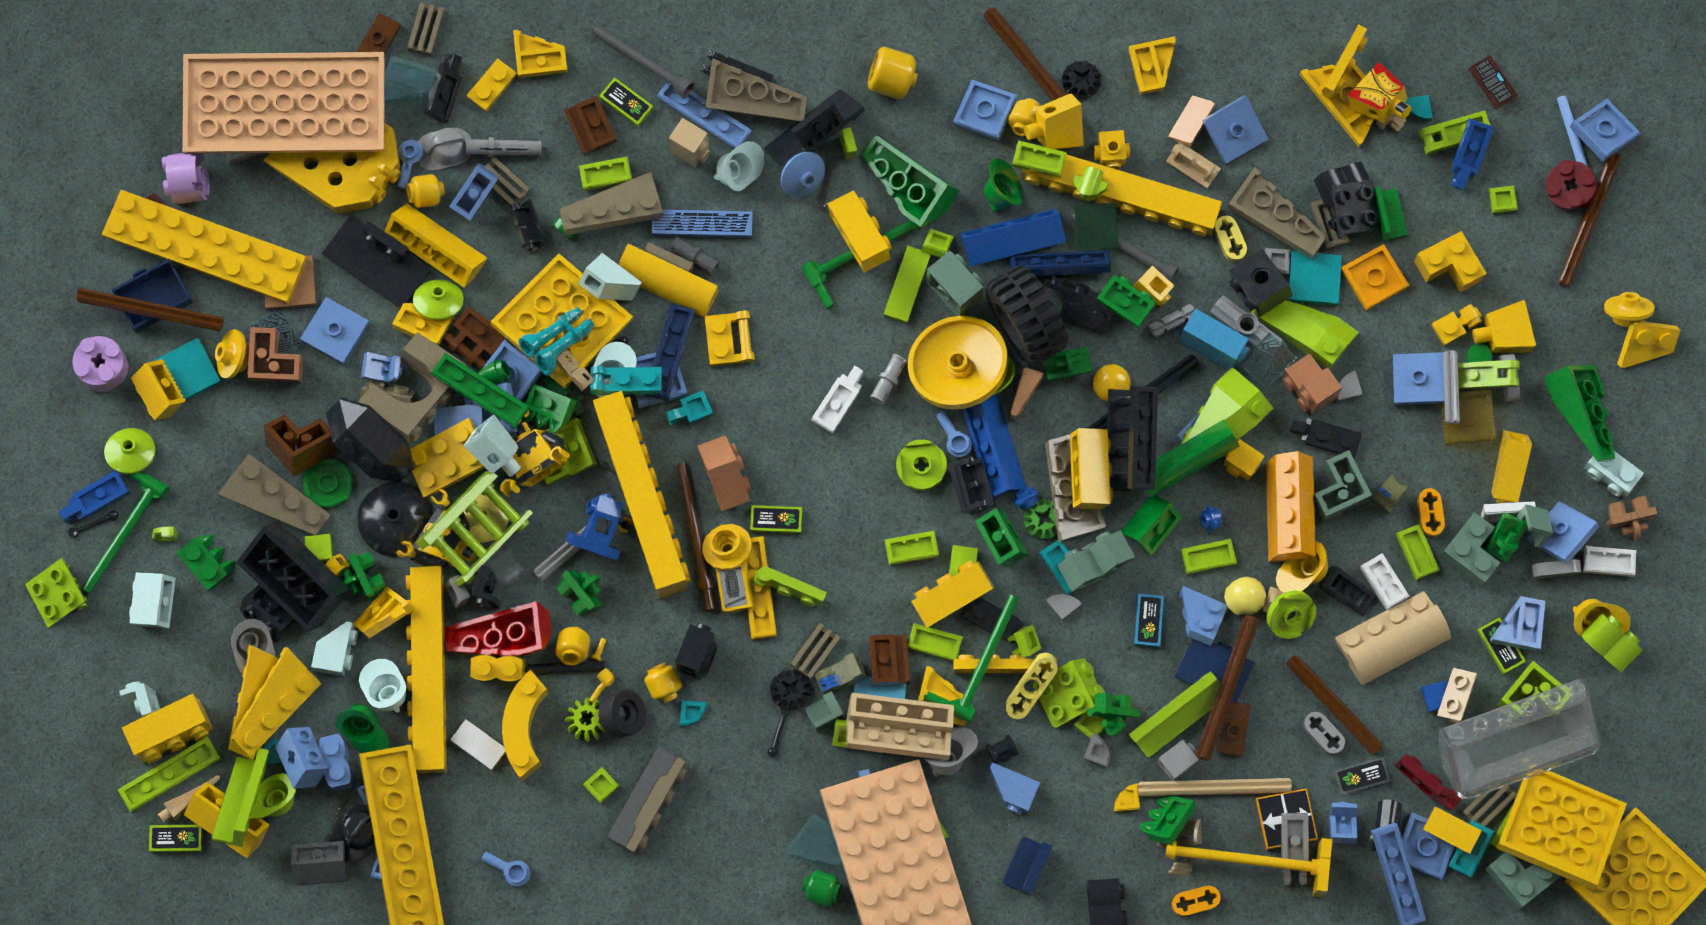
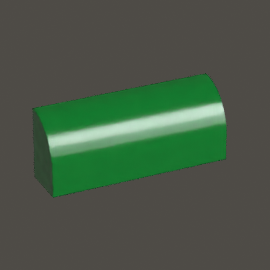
M1224 419L1156 459L1155 490H1147L1152 498L1240 447Z

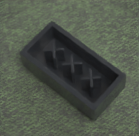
M279 520L263 526L236 562L308 632L323 626L351 590Z

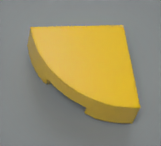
M1132 784L1120 792L1114 804V812L1140 810L1138 784Z

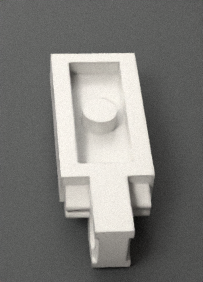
M854 366L848 377L844 374L840 378L838 377L811 421L833 434L860 393L862 385L858 384L864 374L863 370Z

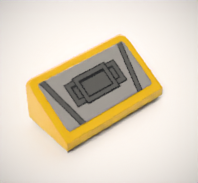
M746 562L733 570L722 571L715 569L723 612L736 613L754 607Z

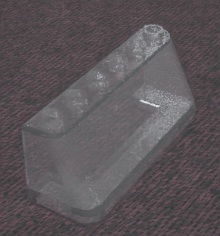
M1583 677L1439 729L1440 762L1456 794L1463 799H1472L1595 754L1600 748L1601 739L1590 687Z

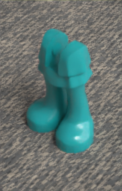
M579 307L565 312V315L558 317V320L546 329L536 334H526L518 340L519 346L528 357L536 355L535 362L543 374L547 376L552 374L556 369V358L573 344L581 342L583 337H587L592 331L594 323L591 319L585 320L575 329L571 326L584 313ZM563 332V337L540 351L548 341Z

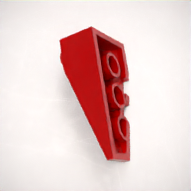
M537 601L444 627L446 651L450 653L521 657L544 650L552 635L550 612Z

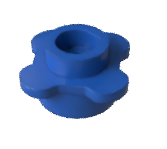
M1025 487L1017 491L1016 496L1012 499L1016 506L1024 510L1037 503L1038 493L1034 487Z
M1209 505L1206 506V510L1201 511L1200 521L1208 534L1213 533V529L1215 530L1222 526V517L1217 508H1212Z

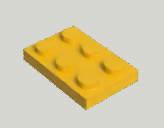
M467 418L410 449L412 459L416 465L412 472L423 497L428 498L440 492L438 489L444 490L485 468L464 447V444L476 428L472 419Z

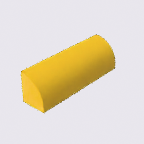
M408 203L392 213L384 231L408 247L412 253L464 288L475 278L487 260L486 256Z
M630 244L626 246L618 264L642 282L640 288L676 305L694 309L695 314L704 318L707 316L719 293L717 285Z

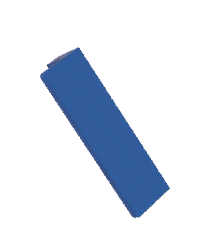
M1056 209L959 233L970 266L1066 241L1060 213Z
M992 395L978 405L962 409L977 458H983L994 498H998L1010 491H1018L1025 488L1024 477L998 395Z

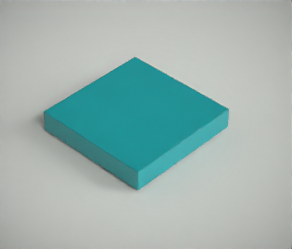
M1292 251L1289 285L1293 296L1288 300L1292 302L1338 306L1342 255L1316 253L1311 260L1298 251Z
M199 338L153 360L162 359L165 361L164 364L167 365L166 368L169 369L171 377L174 378L173 381L179 386L178 389L181 391L183 398L186 399L185 401L222 383Z

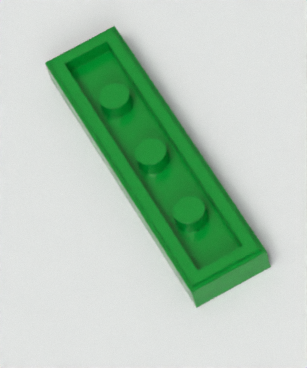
M447 353L443 354L431 371L433 377L492 415H495L514 429L517 428L529 410L528 405Z

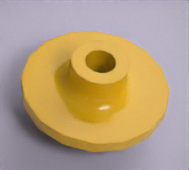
M1625 292L1606 300L1604 310L1606 314L1613 317L1614 323L1629 327L1631 321H1644L1654 314L1655 306L1653 302L1640 297L1637 293Z
M233 329L228 331L216 347L215 359L217 360V370L223 378H233L238 372L244 371L248 366L249 343L245 341L243 333L239 330Z
M725 524L714 528L706 535L702 546V553L706 562L713 568L722 571L733 570L742 566L752 552V540L748 532L741 526L734 524Z

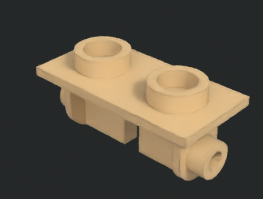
M1181 142L1173 147L1171 155L1166 160L1168 164L1205 188L1209 187L1221 170V168Z
M1453 668L1437 716L1448 718V721L1454 724L1462 721L1477 673Z

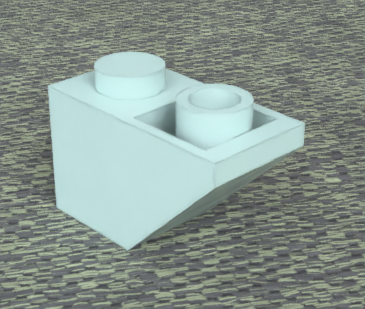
M601 253L586 267L578 284L598 299L632 301L642 282Z
M345 622L316 642L311 666L314 671L345 676L346 670L351 669L353 656L349 655L351 645H356L358 630H355L352 622Z

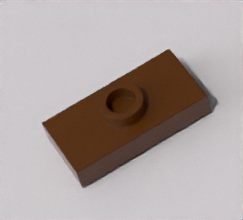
M379 13L357 52H384L386 54L401 28V23Z
M1231 701L1219 734L1217 752L1243 756L1251 704Z

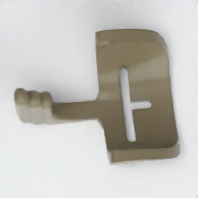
M1201 819L1187 821L1178 837H1188L1189 829V836H1194V839L1175 840L1177 841L1176 846L1193 848L1201 846ZM1156 842L1157 847H1167V844ZM1185 857L1184 863H1173L1168 874L1177 876L1189 875L1193 868V858Z

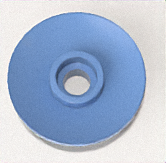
M802 152L792 157L786 163L781 173L780 182L783 191L793 198H803L813 193L820 186L824 178L825 165L822 158L813 152Z

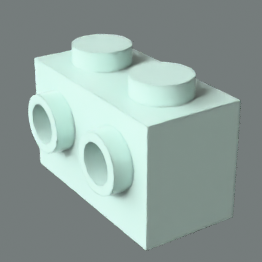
M136 573L132 586V606L129 610L130 623L142 627L169 628L176 578L164 574Z

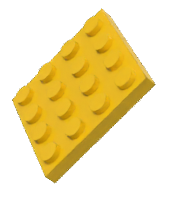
M558 254L491 320V326L523 352L518 342L522 336L536 334L555 323L558 317L565 315V312L579 307L584 313L571 326L575 329L585 320L591 319L594 327L587 337H583L581 342L573 344L566 350L579 362L577 365L579 368H586L598 356L601 349L611 343L633 321V316L612 299H598L578 283L583 273ZM563 332L548 341L540 351L563 337ZM534 355L533 357H528V358H530V359L536 364V362H535V356H536V355ZM568 355L565 356L570 362H573ZM557 364L555 371L549 375L565 389L573 382Z
M1529 763L1497 849L1595 890L1627 803Z
M1635 807L1619 824L1596 889L1593 890L1570 879H1566L1564 882L1609 925H1671L1706 888V873Z

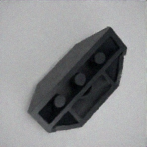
M341 397L326 412L333 443L370 478L401 482L416 467L407 440L370 405Z

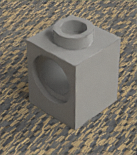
M1181 740L1159 757L1157 763L1170 780L1175 781L1196 765L1199 759L1196 757L1197 750L1190 742L1186 744L1184 740Z

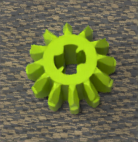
M585 698V705L581 706L579 700L575 701L578 709L575 710L569 707L568 712L573 716L565 718L566 723L572 724L567 728L569 733L577 731L575 733V739L577 740L584 734L585 742L590 741V734H593L594 738L598 740L600 736L597 730L605 733L599 720L598 708L600 702L596 700L590 706V699ZM586 714L589 717L591 715L594 716L591 718L592 723L590 725H587L586 722L581 724L584 721L583 716Z

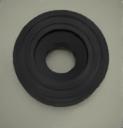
M631 690L610 692L600 702L599 720L601 726L609 735L617 738L632 736L643 728L646 721V709L643 700L636 692ZM620 707H622L625 711L624 720H622L620 717Z

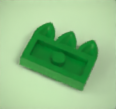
M533 384L526 401V405L529 406V416L524 418V422L528 423L536 416V423L539 429L549 422L550 432L555 433L563 424L569 423L577 401Z
M211 534L198 538L194 537L176 552L208 592L226 579L235 567V560L218 563L224 554L223 547L213 548L208 551L214 535Z
M1168 795L1156 799L1162 808L1148 811L1149 817L1154 821L1141 823L1139 827L1149 836L1151 841L1172 845L1197 807L1194 800Z

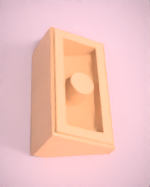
M1192 95L1168 138L1177 143L1181 142L1191 148L1204 126L1202 119L1211 114L1215 103Z

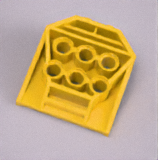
M386 123L385 152L269 153L264 159L266 164L337 214L372 208L375 203L379 204L387 193L385 191L390 183L394 184L401 174L396 135L393 128ZM348 159H357V162L354 165H345ZM310 162L318 163L315 169H306ZM334 178L342 179V182L337 186L330 184Z

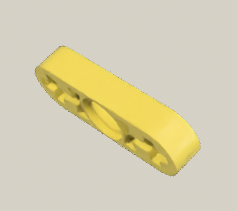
M1039 654L1007 698L1006 711L1011 718H1024L1057 673V660L1052 654ZM1050 662L1051 669L1045 668L1041 678L1038 675L1041 672L1040 663L1046 664ZM1034 680L1039 684V687L1036 691L1030 692L1024 688L1025 683ZM1022 694L1025 697L1022 701L1023 709L1017 708L1013 710V703L1018 704L1022 699Z

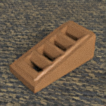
M1029 368L1023 369L1009 416L1011 421L1015 422L1042 382L1044 373Z

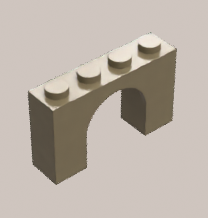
M417 332L403 348L401 362L428 381L432 390L431 393L421 401L406 403L396 400L375 385H372L358 402L370 405L409 444L411 440L416 441L423 431L422 427L426 422L430 424L438 413L437 409L441 405L445 406L452 397L453 389L431 375V371L444 353H447L465 366L467 365Z

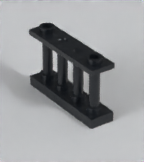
M1131 386L1130 390L1108 389L1107 433L1111 441L1108 456L1109 462L1112 465V473L1109 479L1110 487H1112L1113 491L1129 492L1130 489L1155 490L1158 387Z

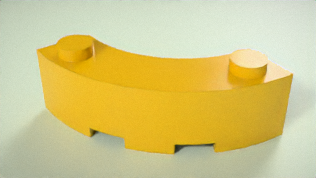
M531 670L521 678L513 689L507 701L502 722L505 752L514 771L522 782L542 766L532 747L530 727L536 709L549 694L547 688Z

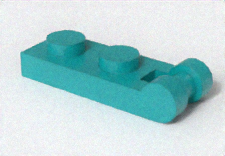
M593 366L591 368L593 383L591 384L590 392L594 395H610L622 391L623 395L662 394V367L605 368L603 366ZM611 378V384L603 383V379Z

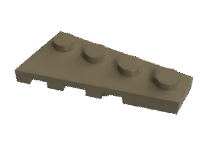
M712 59L705 108L797 122L805 119L806 96Z
M1254 167L1229 202L1227 208L1312 260L1325 242L1326 236L1305 215H1301L1288 199L1285 200L1276 191L1277 188L1270 181L1267 182L1261 176V172Z
M649 172L560 209L559 215L564 233L568 235L663 218V210L652 173Z
M1070 434L1048 440L1045 443L1059 543L1104 530L1107 526L1100 510L1073 508Z
M250 454L247 455L217 494L311 535H316L330 517L329 513Z

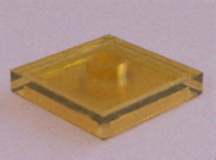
M1491 389L1459 393L1460 422L1458 424L1450 425L1445 422V403H1441L1445 445L1496 440Z

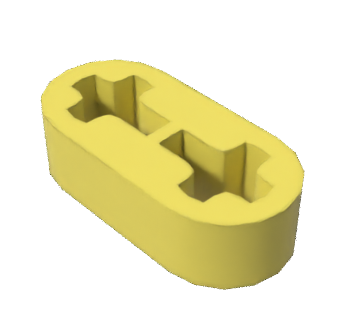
M1231 216L1218 218L1215 223L1214 232L1223 254L1230 262H1240L1246 255L1247 246L1237 222ZM1224 222L1227 226H1232L1229 230L1230 237L1227 236L1225 230L1220 231ZM1231 241H1233L1236 248H1241L1238 256L1235 253L1229 252L1232 248Z

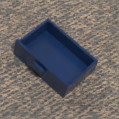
M170 259L149 270L142 268L132 274L134 278L112 289L113 294L117 296L180 309L194 303ZM124 312L135 333L161 320Z
M1192 638L1175 674V678L1193 685L1211 671L1221 683L1233 648L1222 642H1219L1218 645L1212 643L1209 646ZM1246 658L1231 700L1232 702L1238 701L1255 664L1250 659Z

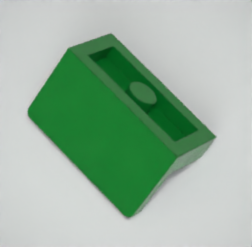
M1380 186L1375 187L1382 242L1406 238L1408 234L1397 188L1381 191Z
M1149 496L1121 532L1125 537L1134 540L1146 554L1152 556L1182 519V516L1170 502L1157 496L1153 498Z

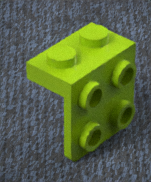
M1083 658L1072 660L1059 667L1057 673L1039 697V700L1052 726L1057 728L1087 712V709L1095 708V694L1105 692L1094 677L1093 667ZM1035 681L1033 683V688L1036 691L1039 687V684Z

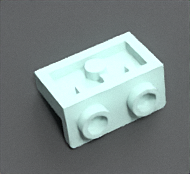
M1615 451V460L1597 462L1594 456H1592L1584 467L1587 470L1588 476L1599 482L1601 480L1608 485L1607 489L1617 497L1622 496L1626 498L1644 474Z
M139 681L132 682L125 686L126 689L119 691L121 697L130 703H134L137 713L143 717L160 709L156 692L144 683L141 684Z

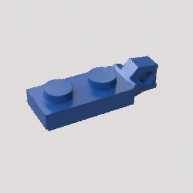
M1468 119L1452 164L1451 172L1455 173L1452 186L1465 189L1468 178L1473 179L1475 173L1478 174L1494 126Z
M114 471L73 494L72 498L68 500L70 505L60 510L59 514L65 523L76 517L80 521L127 496L130 492L119 473Z

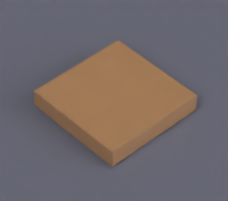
M312 255L306 256L307 261L289 304L265 296L266 310L317 306L314 258Z

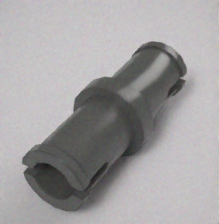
M676 237L671 244L670 251L687 259L693 265H697L711 275H714L718 270L720 261L702 252L703 249L701 247H694L680 237Z

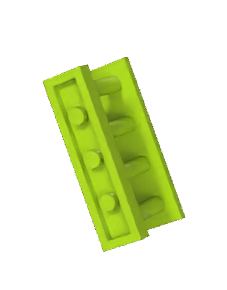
M489 471L484 472L416 541V544L422 550L430 545L433 548L436 547L462 574L455 581L457 586L464 583L468 585L477 578V570L515 531L518 533L529 524L527 519L533 513L529 509L519 515L493 488L494 484L492 482L498 476ZM480 494L486 495L512 522L504 532L476 505L478 502L475 499ZM463 511L466 513L470 512L495 538V541L487 549L460 523L461 519L458 516ZM447 528L449 530L452 529L479 557L470 567L443 540L442 533Z

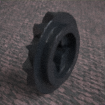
M1087 60L1075 61L1069 66L1067 65L1063 72V88L1068 94H1072L1077 99L1090 98L1098 92L1101 86V73L1096 68V65L1088 63ZM1088 72L1086 77L1088 84L1081 82L1076 85L1078 79L1076 74L1083 76Z
M795 669L783 670L774 677L770 686V693L774 703L780 708L796 710L808 702L811 696V685L804 673H800ZM797 681L795 687L797 694L790 693L785 696L786 688L784 684L791 686Z

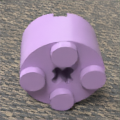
M178 153L162 158V167L166 172L167 180L163 181V188L166 195H171L173 203L182 204L208 199L206 195L210 193L208 169H203L201 162L205 161L203 154Z
M103 336L85 338L81 341L73 355V368L76 375L83 384L93 391H111L123 383L127 377L129 368L127 358L118 344L110 338Z

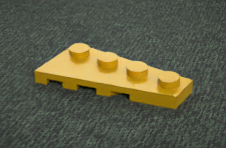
M248 645L247 649L248 658L246 667L243 670L242 677L244 678L241 693L239 692L237 703L239 704L237 714L234 717L231 736L246 711L250 709L256 699L254 697L259 689H262L269 677L270 670L279 660V658L252 645ZM231 739L229 741L228 750L247 759L254 760L258 750L251 757H247Z
M288 647L283 648L279 660L270 670L269 677L262 689H259L254 697L256 699L250 709L246 711L230 738L247 757H251L321 685L319 680Z

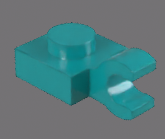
M704 391L680 399L682 407L666 412L670 426L681 422L685 418H687L690 425L713 416Z

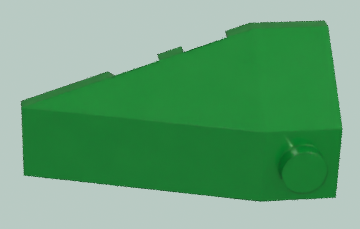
M876 134L862 154L875 175L880 178L886 187L888 194L893 197L899 206L898 208L901 213L922 228L946 213L960 190Z
M1570 365L1545 376L1546 389L1552 401L1597 462L1615 460L1611 431L1605 425L1608 411L1602 407L1601 397L1605 396L1604 387L1596 365Z

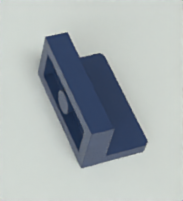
M1022 837L1003 884L1031 896L1052 845L1045 842L1040 844L1027 837Z

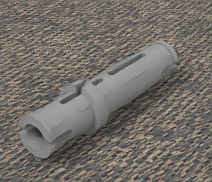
M489 137L488 140L466 139V155L487 154L488 157H493L494 155L541 156V140H494V137Z

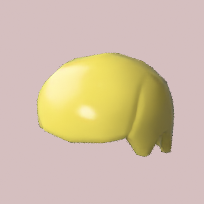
M1241 577L1233 581L1226 588L1224 598L1228 608L1234 614L1253 615L1264 607L1266 593L1264 586L1257 579Z

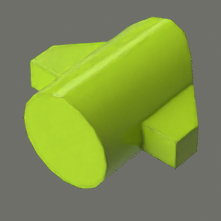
M1085 167L1082 177L1074 175L1073 183L1081 197L1087 202L1095 200L1097 196L1108 189L1109 184L1102 181L1104 172L1100 169Z

